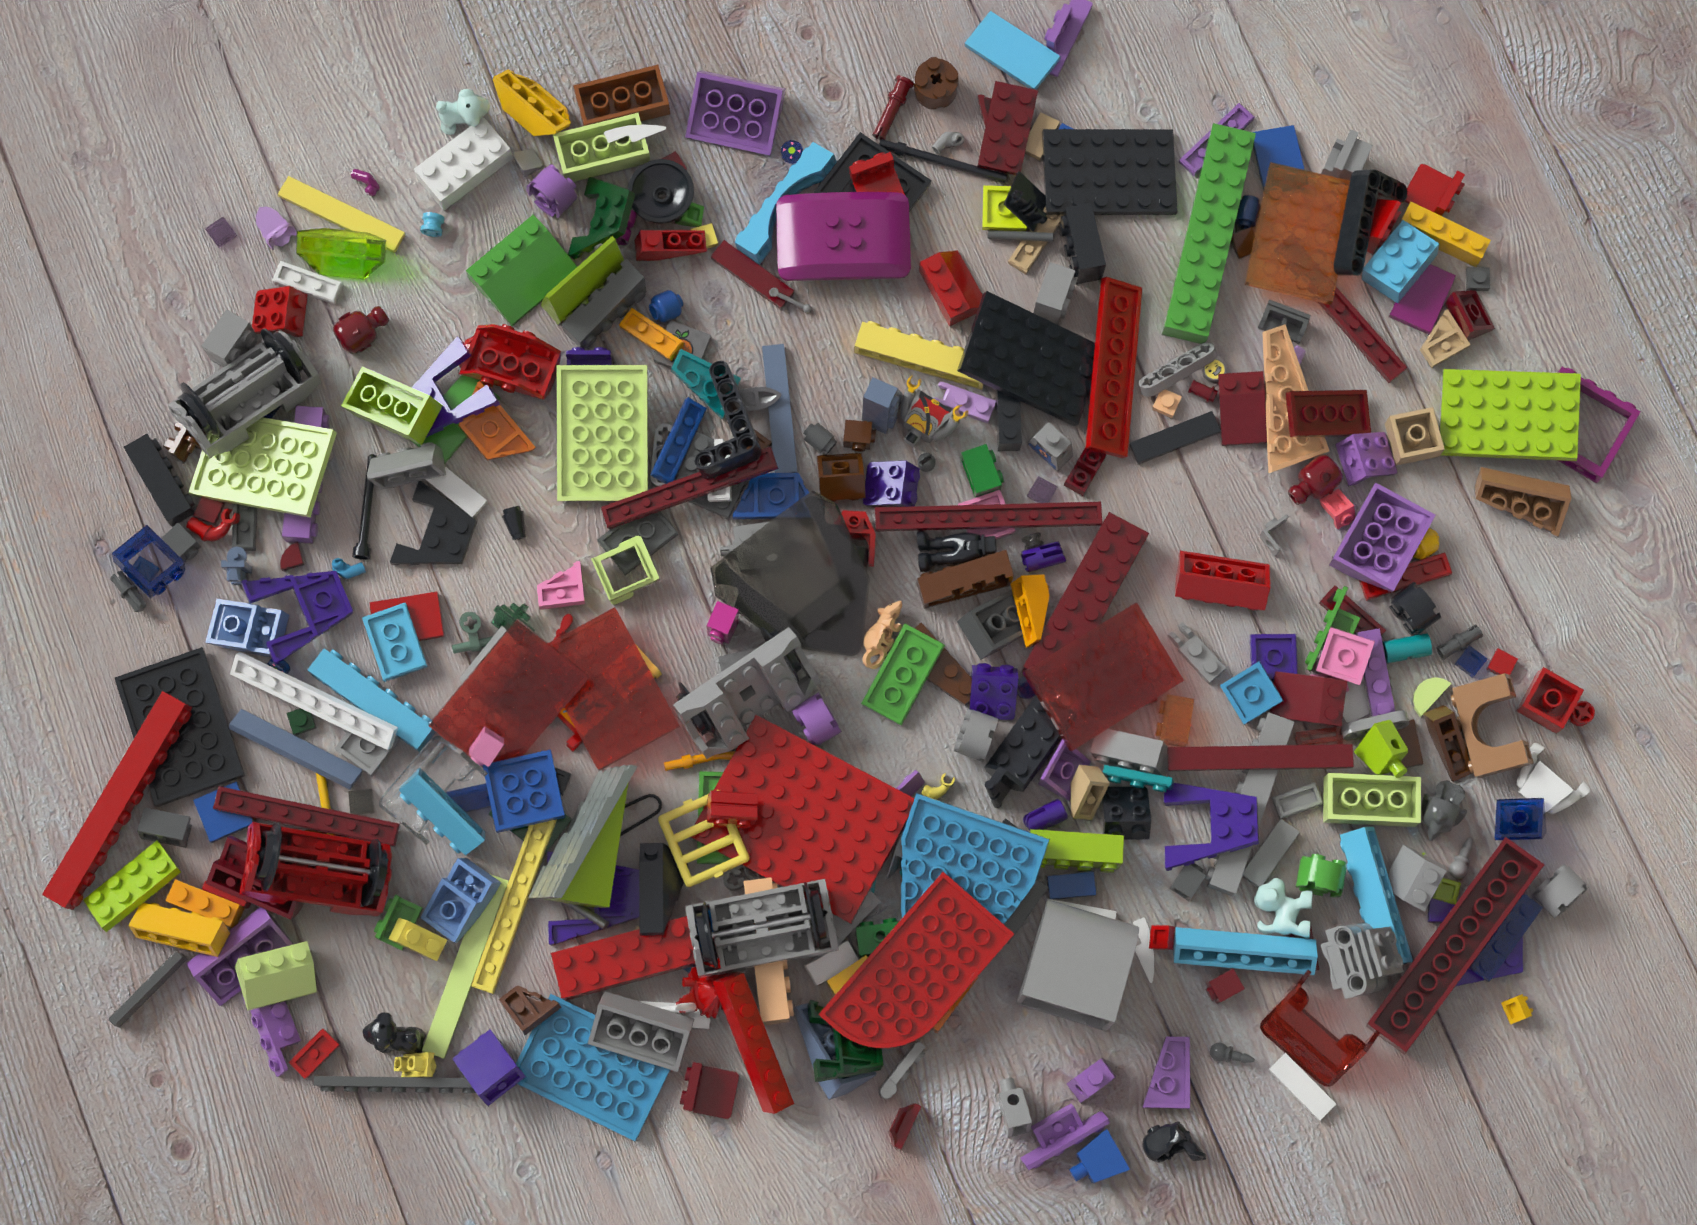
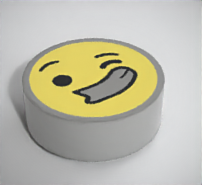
M1215 359L1203 367V376L1210 382H1218V374H1225L1226 367L1221 360Z

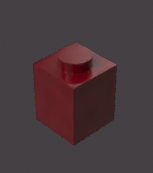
M1231 969L1207 982L1208 988L1205 990L1211 1001L1215 1000L1219 1004L1245 988L1235 970Z

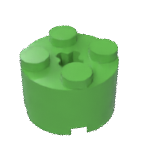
M1312 854L1311 857L1302 856L1295 887L1299 888L1300 891H1313V895L1323 896V894H1328L1329 892L1330 897H1341L1347 870L1346 862L1342 860L1327 861L1325 856L1319 854Z

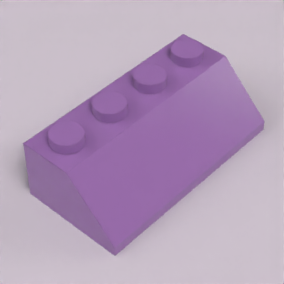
M259 907L229 930L230 935L218 957L199 953L186 963L193 977L219 1006L241 991L235 970L238 958L294 945L273 916L262 907Z

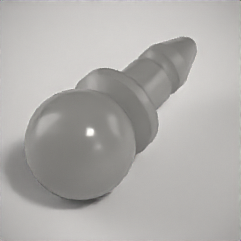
M1471 837L1464 842L1459 856L1454 857L1455 861L1449 867L1451 876L1456 879L1464 878L1468 873L1467 865L1470 864L1468 857L1473 841Z

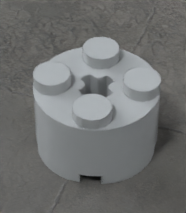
M967 709L953 751L984 762L998 723V718Z
M1563 864L1554 872V875L1550 878L1551 882L1549 879H1546L1533 894L1536 896L1535 899L1555 919L1569 908L1589 886L1570 867Z

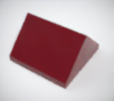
M1476 290L1454 291L1445 302V306L1468 341L1495 329Z

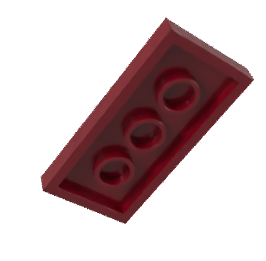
M995 81L977 167L1016 175L1018 171L1021 172L1038 90Z
M1367 390L1286 392L1290 437L1351 436L1352 434L1371 433Z

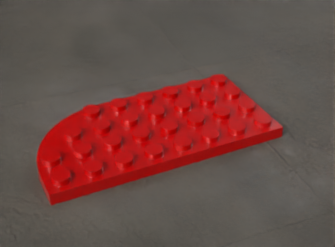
M942 872L818 1015L844 1037L864 1046L893 1048L914 1042L928 1033L942 1019L1014 936V933L947 874Z

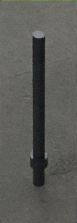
M881 139L879 143L883 148L894 151L896 155H908L1005 183L1007 174L908 147L906 143L899 141L894 143Z

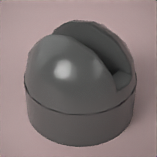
M923 453L919 456L917 465L921 471L929 472L934 469L936 461L932 454ZM931 458V460L922 465V461Z

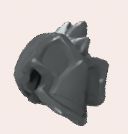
M1445 780L1436 785L1434 796H1430L1427 793L1424 794L1422 801L1423 822L1428 827L1429 841H1433L1441 833L1450 832L1466 816L1467 810L1459 807L1461 801L1465 798V791L1462 786Z

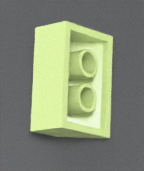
M307 941L238 958L235 970L247 1011L317 992L314 963Z

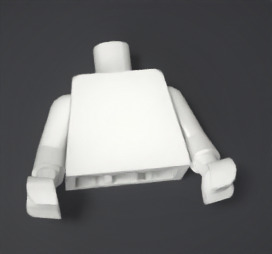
M1533 743L1530 747L1534 764L1522 767L1517 779V786L1520 788L1518 793L1525 799L1516 809L1525 817H1528L1535 808L1543 814L1546 812L1555 814L1570 807L1590 792V788L1584 781L1576 791L1573 790L1541 761H1537V755L1545 748L1538 743Z

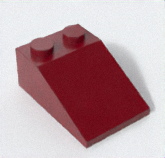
M1263 371L1218 374L1222 446L1267 443Z
M1275 671L1273 683L1284 701L1271 708L1269 713L1290 720L1342 726L1348 681Z

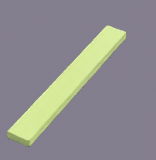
M494 875L491 876L500 881L501 884L480 917L463 937L422 1049L423 1052L435 1053L434 1056L443 1059L446 1058L509 882Z

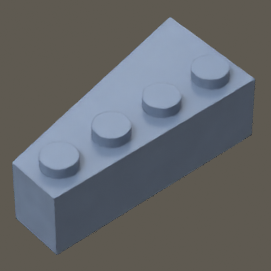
M872 377L863 396L862 421L872 422L873 429L886 434L888 429H893L896 424L898 408L904 394L898 388Z

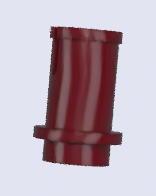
M1193 380L1188 393L1205 399L1206 403H1213L1218 391L1215 390L1214 386L1211 388Z

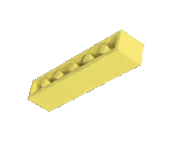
M862 322L854 346V353L977 389H983V383L957 371L964 348L945 346L943 342L938 340L928 341L918 334L907 335L893 327L889 329L883 328L876 322Z

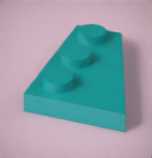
M680 349L671 367V371L722 419L725 413L709 372L712 364ZM734 375L736 383L738 385L741 378Z

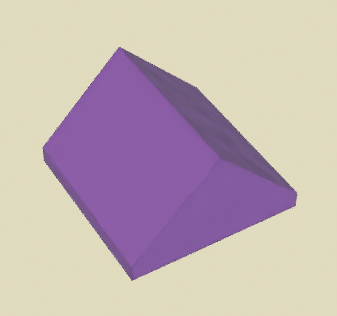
M1062 739L1038 785L1070 801V783L1078 766H1089L1091 761L1070 743Z

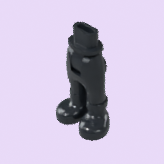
M917 531V544L920 552L936 549H955L954 551L937 552L936 554L919 553L918 563L920 572H928L936 564L943 566L944 564L966 563L982 556L985 557L987 554L997 553L995 536L986 537L985 534L959 533L944 537L938 536L933 539L929 537L926 531Z

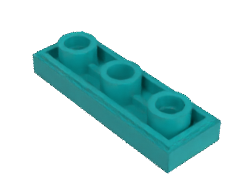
M1104 765L1103 774L1108 778L1109 782L1121 784V780L1128 781L1130 786L1144 788V785L1153 786V790L1158 792H1166L1167 789H1173L1174 780L1172 777Z

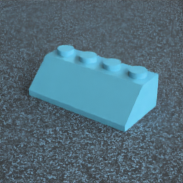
M421 768L400 786L399 791L401 794L399 796L408 805L412 803L418 809L416 811L417 814L424 821L429 819L435 825L433 827L434 831L442 838L446 836L451 841L449 845L458 854L462 852L466 856L485 840L486 832Z

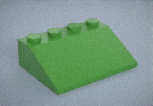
M533 214L470 266L466 273L473 285L513 326L541 303L545 295L576 269L577 266L548 229Z

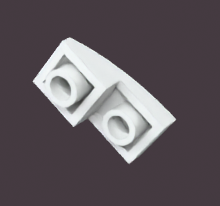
M848 940L838 944L839 951L818 955L804 965L815 985L825 982L859 960Z

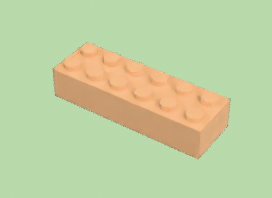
M772 877L744 881L745 894L778 888L777 883H772ZM787 960L754 966L760 1016L764 1026L790 1022L789 1017L794 1016L792 1000H787L786 993H791L789 976L784 977L783 971L788 969Z

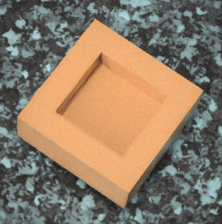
M1165 389L1158 394L1152 410L1173 418L1182 396Z

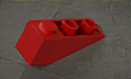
M640 230L634 239L636 261H659L707 252L705 230Z

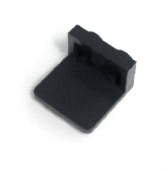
M1108 787L1102 799L1104 812L1103 834L1124 835V840L1150 839L1152 821L1148 789L1146 787Z

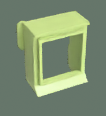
M640 536L620 543L619 547L591 558L608 599L613 605L632 598L634 591L660 580ZM635 547L648 577L614 592L601 561Z

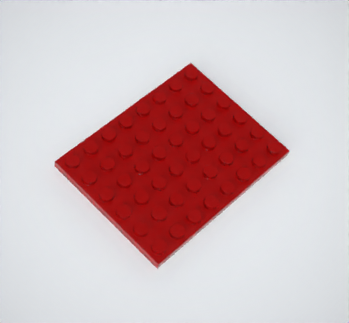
M755 715L746 731L749 739L737 747L714 791L758 794L757 821L750 828L743 829L737 827L750 857L749 861L742 864V866L765 878L772 877V882L777 883L781 887L825 879L832 914L852 924L905 827L915 798ZM707 805L704 806L694 825L707 820ZM714 826L691 838L707 845L729 835L727 827ZM734 843L717 850L718 853L730 859L739 856ZM804 892L805 900H807L806 892ZM819 894L821 908L823 909L821 894Z

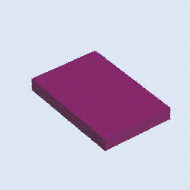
M1430 264L1399 303H1394L1389 317L1429 335L1456 275Z

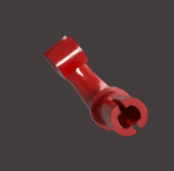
M225 509L221 514L222 522L217 527L208 526L199 519L191 517L187 522L186 528L199 535L204 542L217 541L229 532L232 525L240 521V514L234 513L232 519H230V513L233 509Z

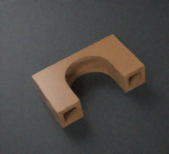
M1504 673L1452 688V704L1457 708L1459 714L1457 723L1460 730L1463 729L1464 745L1470 756L1468 766L1470 772L1475 777L1483 778L1534 764L1528 741L1521 740L1498 747H1491L1481 739L1478 732V719L1486 707L1494 703L1516 698L1511 675Z

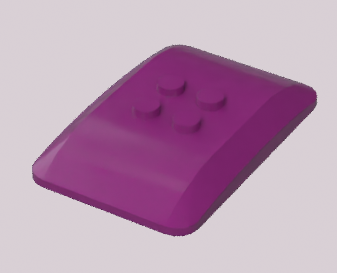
M832 192L784 195L778 199L776 204L778 274L783 280L905 278L910 273L909 201L906 195L897 192Z

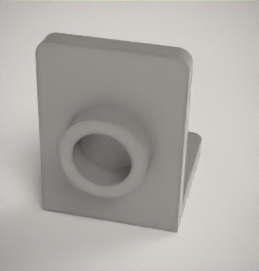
M1287 514L1279 520L1274 518L1265 525L1266 529L1260 534V538L1274 556L1278 555L1281 549L1269 533L1287 521L1289 518Z

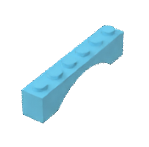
M812 142L809 147L805 148L801 158L789 168L787 176L783 181L778 182L772 195L764 200L762 208L750 218L748 226L737 235L735 241L737 249L760 265L772 249L773 230L777 221L776 204L778 199L784 195L798 194L802 190L822 182L837 163L834 154L815 142Z

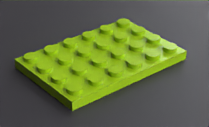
M1443 369L1440 434L1444 451L1440 456L1577 461L1581 374Z

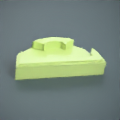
M1434 677L1426 679L1417 686L1413 693V703L1415 706L1414 710L1419 717L1430 708L1452 683L1445 679Z

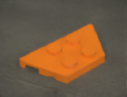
M480 381L477 383L473 394L484 387ZM494 405L484 409L485 412L478 415L472 414L463 418V421L458 425L487 461L533 451L536 448L501 405L496 407Z

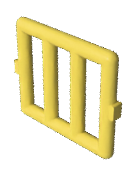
M709 794L696 800H686L683 802L684 805L658 817V822L687 887L695 886L712 877H715V879L724 876V872L742 865L750 859L736 824H728L726 826L729 835L682 855L678 842L710 829L714 825L713 823H707V820L674 834L669 821L707 805ZM734 843L739 856L691 876L687 863Z

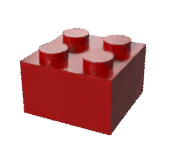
M1543 667L1536 673L1516 711L1557 734L1565 727L1584 689Z

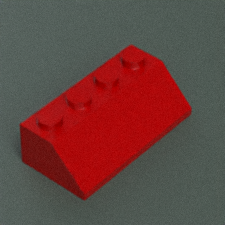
M1180 550L1175 582V597H1180L1184 600L1194 599L1205 603H1220L1229 607L1239 606L1250 610L1265 611L1270 592L1269 564Z

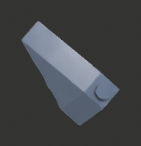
M808 1003L795 1006L793 1010L812 1066L816 1058L836 1061L833 1027L831 1025L809 1023ZM875 1071L822 1081L819 1084L830 1100L848 1094L875 1077L877 1073Z

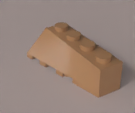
M1484 467L1480 468L1475 484L1477 500L1501 511L1510 512L1520 520L1523 518L1533 523L1534 526L1540 529L1545 528L1551 531V534L1559 536L1571 501L1569 485Z

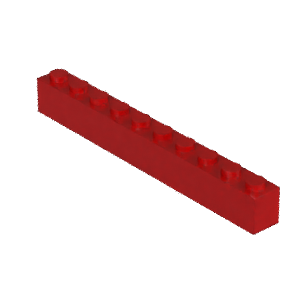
M164 691L161 692L42 893L43 896L66 909L74 910L75 907L80 905L85 889L95 880V872L99 866L105 863L108 850L118 841L121 828L131 819V811L135 805L141 802L144 789L154 780L157 767L165 761L167 750L171 744L177 741L179 730L190 719V711L193 707Z

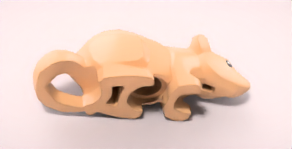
M901 600L891 603L885 608H878L880 617L864 636L863 643L866 653L863 655L862 661L867 668H878L883 663L885 656H887V652L895 642L892 639L893 632H899L902 628L901 624H895V620L899 617L900 610L902 609ZM880 654V657L871 663V657Z

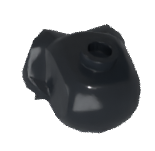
M1180 1121L1165 1124L1161 1127L1156 1125L1147 1131L1148 1134L1143 1138L1142 1147L1144 1153L1154 1162L1159 1163L1167 1159L1170 1160L1175 1154L1183 1151L1187 1153L1192 1161L1206 1160V1154L1194 1142L1190 1132L1184 1128Z

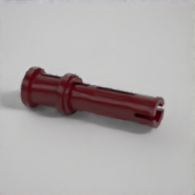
M900 75L896 77V84L888 94L889 101L872 134L874 138L878 139L880 135V140L886 139L900 106L906 103L908 91L914 86L913 81Z

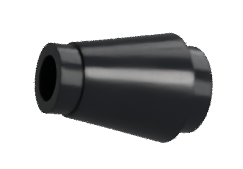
M520 506L502 510L504 514L502 518L512 536V540L525 538L524 511H521Z

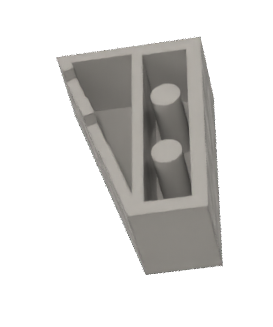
M1097 727L1090 751L1097 762L1106 765L1112 763L1124 769H1133L1166 776L1168 770V747L1164 741Z

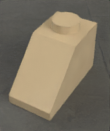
M1078 766L1070 783L1072 818L1093 820L1110 784L1099 767Z

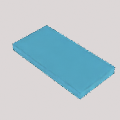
M992 11L987 14L965 42L966 48L1026 87L1037 90L1060 61V55Z

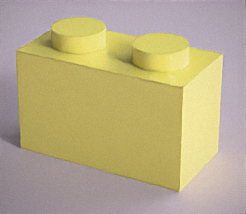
M398 918L388 938L435 961H438L447 942V939L401 918Z

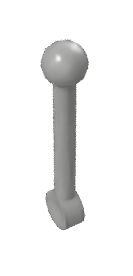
M777 288L769 290L771 297L778 296L802 308L806 313H809L812 309L809 304L804 305L779 293Z

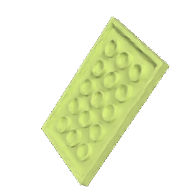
M557 365V501H619L647 491L648 366Z
M262 417L246 428L249 439L231 451L209 458L202 450L188 492L192 496L310 518L337 432L333 429ZM211 433L207 434L206 437L211 444L219 439Z

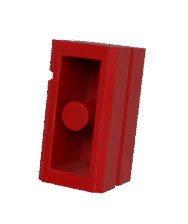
M711 790L707 798V823H713L715 827L737 824L738 828H750L757 821L758 794Z

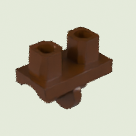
M177 421L174 427L178 435L175 439L168 438L164 447L178 460L186 462L189 454H192L195 447L198 449L202 448L189 431Z

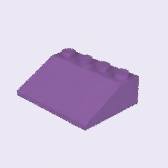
M701 70L697 72L685 137L770 156L786 88Z
M1375 482L1329 566L1350 577L1393 592L1436 515Z

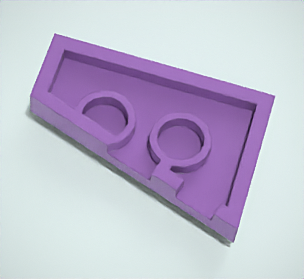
M1165 1037L1142 1108L1190 1109V1037Z

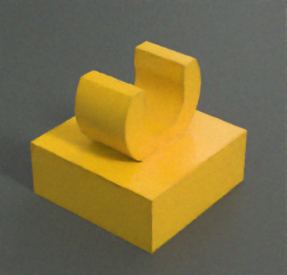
M1521 994L1501 1002L1510 1025L1532 1016L1533 1008L1529 1009L1526 1000H1528L1527 996Z

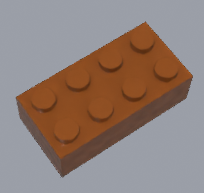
M659 65L573 85L583 126L639 113L641 122L670 115L669 101Z

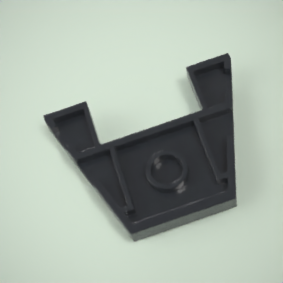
M418 481L412 500L413 502L434 508L419 550L396 543L390 563L392 565L462 564L477 521L425 483Z

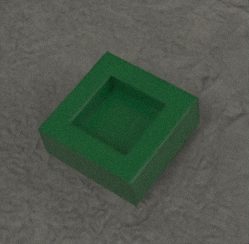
M301 708L286 713L293 735L296 736L316 729L312 713Z

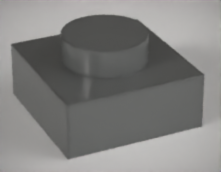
M1467 267L1466 291H1489L1490 267Z

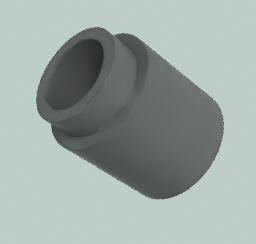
M811 423L803 433L806 435L804 440L819 453L823 452L825 455L837 443L834 435L819 423L815 425Z

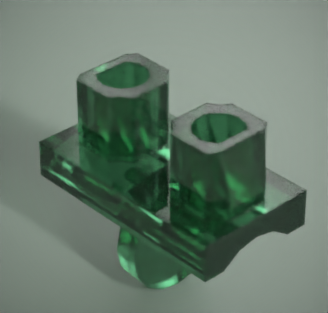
M512 603L510 608L505 604L502 606L497 605L493 610L496 614L491 624L496 628L505 627L509 623L513 627L510 632L520 640H523L525 636L532 635L535 631L534 628L526 623L530 620L531 616L526 613L529 606L525 603L520 607Z

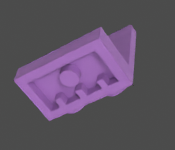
M1385 432L1352 434L1335 444L1348 486L1356 485L1369 477L1397 474V468Z

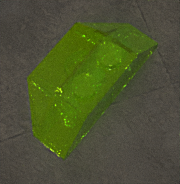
M330 228L297 231L296 254L302 257L319 275L364 280L386 262V240L368 232Z

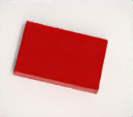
M437 591L369 602L371 614L406 603L419 641L444 637Z

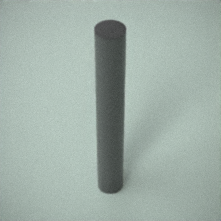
M988 230V239L1054 242V233Z

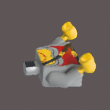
M913 375L910 376L907 380L908 388H906L901 401L903 427L909 431L904 441L908 445L915 447L920 438L930 443L932 440L938 441L950 436L959 425L960 419L967 417L969 411L966 410L963 415H960L959 408L962 405H958L951 410L918 389L916 392L915 389L921 385L922 381L919 379L917 385H913L911 383Z

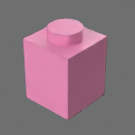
M484 726L469 748L471 760L480 766L485 764L489 767L503 747L504 738Z

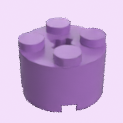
M551 164L545 167L526 187L528 195L531 196L533 194L536 198L534 203L551 217L556 214V218H559L577 199V194L574 190L577 187L570 178L565 179L559 170Z
M819 692L792 710L798 723L801 726H806L803 732L809 742L813 745L817 744V746L842 732L827 704L823 702Z

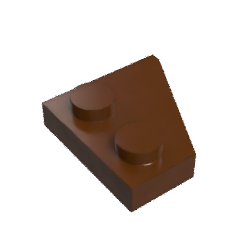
M518 985L498 999L524 1035H527L562 1008L556 1000L551 1001L544 998L541 994L529 992L526 988Z

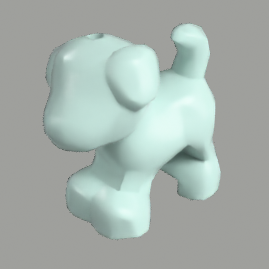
M472 89L461 90L458 94V100L455 102L438 101L436 109L441 120V130L445 134L453 135L456 132V124L467 123L469 127H476L480 119L490 110L489 101L475 94Z
M1273 878L1270 882L1259 886L1254 896L1255 906L1264 911L1275 912L1273 924L1266 925L1262 921L1258 922L1257 928L1259 932L1264 934H1293L1306 939L1310 938V921H1301L1299 925L1295 923L1300 910L1312 909L1313 891H1302L1299 898L1293 899L1285 896V885L1283 880L1279 878Z

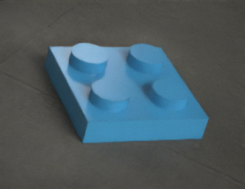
M1257 662L1220 685L1244 725L1284 701L1261 662Z

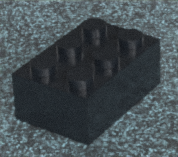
M1086 203L1066 207L1064 215L1061 216L1059 231L1061 237H1065L1064 252L1066 258L1070 257L1071 265H1069V268L1075 270L1073 278L1077 279L1076 285L1101 280L1106 262L1092 204Z

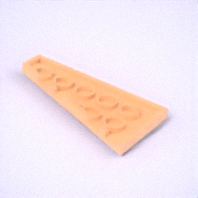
M1286 324L1262 332L1268 473L1329 452L1325 436L1290 437L1286 392L1309 390Z

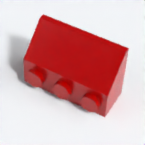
M958 250L939 252L920 261L919 272L949 327L977 313L983 295Z

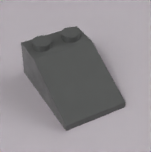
M1012 589L970 610L957 621L980 660L994 654L1023 636Z

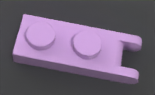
M939 382L938 387L946 391L943 399L934 397L935 400L951 410L958 405H962L959 408L960 414L968 410V417L989 423L996 404L995 400L945 382Z

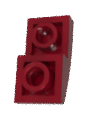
M1085 448L1066 479L1064 486L1084 496L1107 455Z

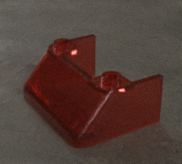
M1307 970L1260 1023V1029L1267 1038L1318 1083L1330 1087L1368 1052L1380 1032L1376 1030L1365 1042L1353 1034H1345L1340 1040L1304 1009L1309 1002V996L1301 986L1312 973L1310 970Z

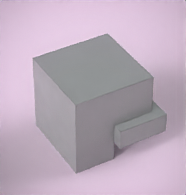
M1350 130L1346 141L1336 139L1321 175L1349 186L1352 173L1363 169L1373 145L1357 139L1359 133Z

